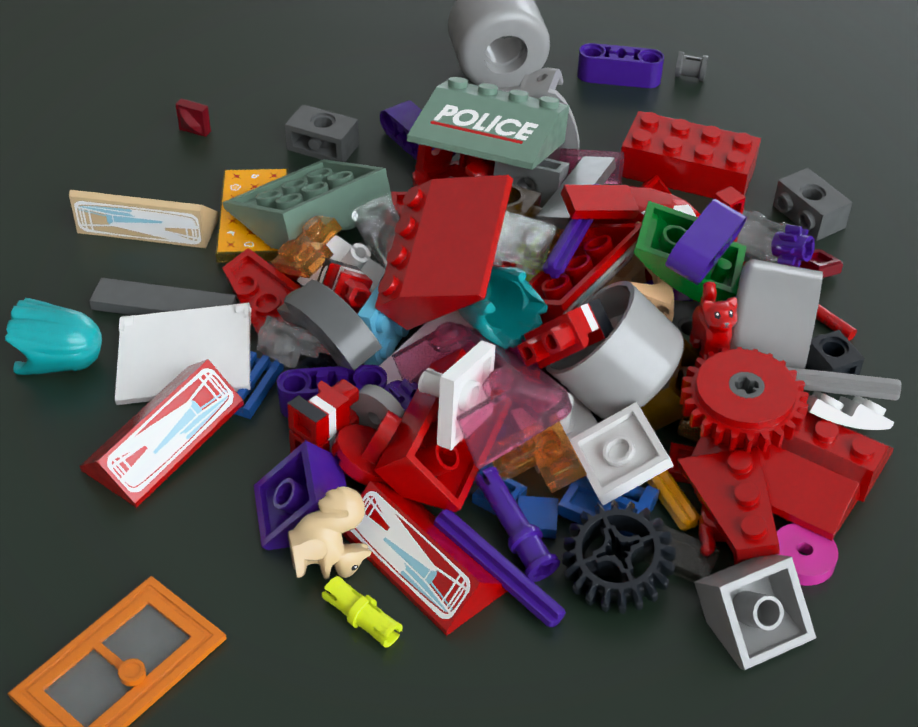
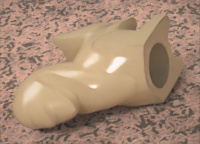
M342 486L327 491L326 496L318 502L320 510L307 514L293 530L288 531L292 563L297 578L303 577L307 565L314 563L320 565L324 579L329 578L332 565H334L339 576L347 578L353 575L361 562L371 555V551L366 543H343L342 533L355 529L362 522L365 515V503L356 490Z

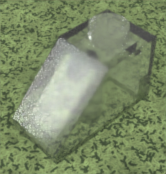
M388 193L358 206L351 214L365 245L385 269L387 266V255L392 248L396 234L395 227L400 220Z

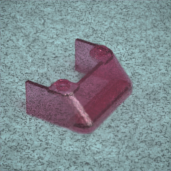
M446 322L439 325L430 334L394 353L392 357L401 379L406 378L410 383L416 382L418 384L421 374L429 368L432 362L461 348L467 353L481 340L491 344L494 343L473 328L459 323ZM496 345L494 371L484 380L482 386L488 399L460 414L456 419L474 464L478 469H481L567 417L571 412L572 404L566 389L535 364L526 366L517 349L512 347L503 349Z

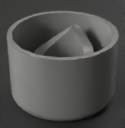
M457 0L450 11L448 33L460 68L473 84L479 86L482 83H489L498 86V88L520 86L525 74H532L544 66L550 51V38L535 0ZM502 36H512L510 38H500Z
M761 260L747 261L743 265L736 294L738 321L732 327L730 350L737 349V347L748 350L758 349V352L773 354V358L778 361L784 360L787 362L786 367L805 369L817 315L823 271Z
M619 281L610 284L582 304L585 305L593 300L600 299L614 328L610 335L593 345L546 366V370L590 411L602 419H607L635 402L638 403L640 408L648 403L665 386L675 372L684 348L683 336L680 330L629 281Z

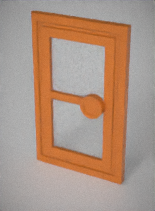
M150 576L9 691L7 695L41 727H128L227 639L226 634L158 580Z

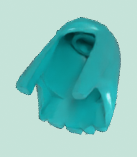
M493 266L485 299L461 308L458 311L462 318L482 336L499 347L507 349L521 344L522 339L526 340L523 334L543 324L540 314L546 313L548 306L525 280L527 277L525 271L515 267Z
M31 298L19 300L17 306H13L11 311L12 320H9L7 323L6 331L8 334L5 336V341L17 348L27 358L26 362L15 361L13 367L15 374L30 375L70 370L77 371L87 368L98 358L102 344V334L97 324L86 314Z

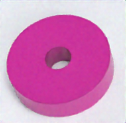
M795 523L783 526L777 531L780 554L778 555L792 557L800 585H817L831 577L838 560V548L834 540L831 541Z

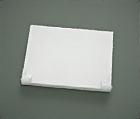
M250 303L120 317L115 389L116 405L151 401L188 366L206 359L211 361L236 392L239 389L251 390L250 325L252 309Z

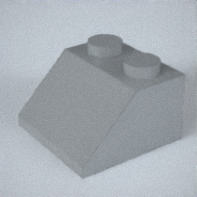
M775 554L750 558L694 582L707 624L740 669L746 670L816 639L795 565L790 556Z

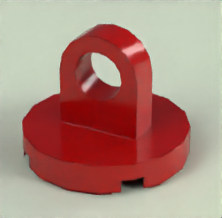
M388 410L377 429L358 424L343 427L333 440L331 451L333 456L337 454L341 461L338 465L344 473L366 486L370 481L387 484L374 469L402 418Z

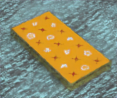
M288 168L224 170L215 253L217 262H230L247 248L251 249L265 261H275L285 257V251L268 246L225 210L223 202L288 175Z

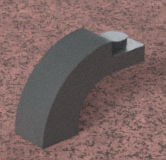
M312 279L303 287L289 293L285 297L284 304L277 308L284 321L300 325L310 331L323 344L338 366L355 370L383 348L359 315L339 295L316 280Z

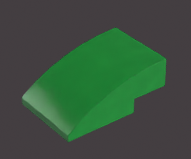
M648 201L633 252L639 260L668 285L697 302H701L703 285L708 281L716 284L717 296L715 302L726 301L729 298L736 297L747 246L733 241L702 282L696 285L667 268L665 263L676 243L698 217Z

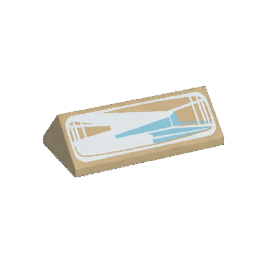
M70 190L69 192L77 233L206 248L220 214L216 210L199 204Z

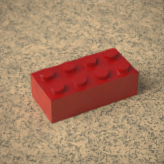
M638 111L621 147L618 176L645 183L653 176L658 175L667 188L713 199L715 193L730 186L745 196L755 170L761 138L747 133H736L719 129L716 126L691 123L684 119L664 117L653 112Z

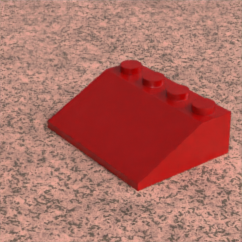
M509 175L431 179L409 189L403 199L404 206L400 220L395 227L396 234L392 248L387 255L385 273L378 286L379 294L375 308L404 329L409 330L484 300L513 178Z

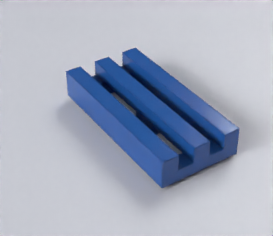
M250 351L251 390L239 389L237 392L243 401L255 388V383L263 371L266 370L267 372L244 407H241L235 415L248 419L252 418L284 370L283 360L276 358L274 362H271L270 356L262 355L261 358H257V353Z

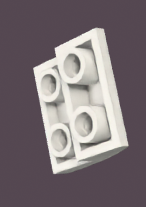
M814 391L807 400L809 405L808 412L836 424L868 430L891 429L894 424L893 421L883 416L886 412L885 408L860 396H854L853 400L841 396L837 401L824 393Z

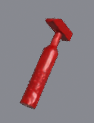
M818 304L816 319L833 331L840 330L849 341L852 340L857 333V329Z

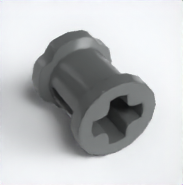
M679 51L675 77H680L681 75L695 77L699 81L704 82L709 56L696 57L685 55L684 52Z

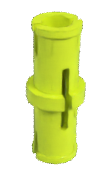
M340 576L332 578L326 584L324 589L331 594L324 591L322 592V598L347 616V622L354 628L361 627L385 648L391 646L399 638L400 634L394 630L401 632L403 626L378 608L377 601L371 596H363Z

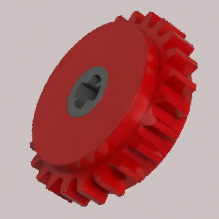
M725 347L717 354L712 351L708 352L707 360L698 357L695 367L689 366L687 368L686 377H683L680 404L684 405L683 416H691L690 427L699 426L702 438L709 436L714 440L713 444H724L729 446V450L732 451L735 448H740L750 453L752 447H758L764 452L767 451V447L770 444L777 448L781 447L783 438L791 441L795 431L801 430L809 406L807 404L809 394L803 391L805 382L796 380L797 371L788 370L786 367L787 362L784 360L778 361L773 358V354L758 352V349L748 350L737 347V349L728 350Z

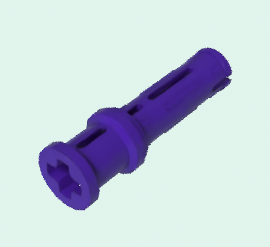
M489 467L482 470L487 479L484 480L483 476L479 473L475 477V483L480 487L509 536L508 548L512 554L519 556L526 568L525 575L533 582L543 580L552 575L560 566V560L556 554H550L542 541V531L536 525L528 522L499 475L498 469L496 467Z

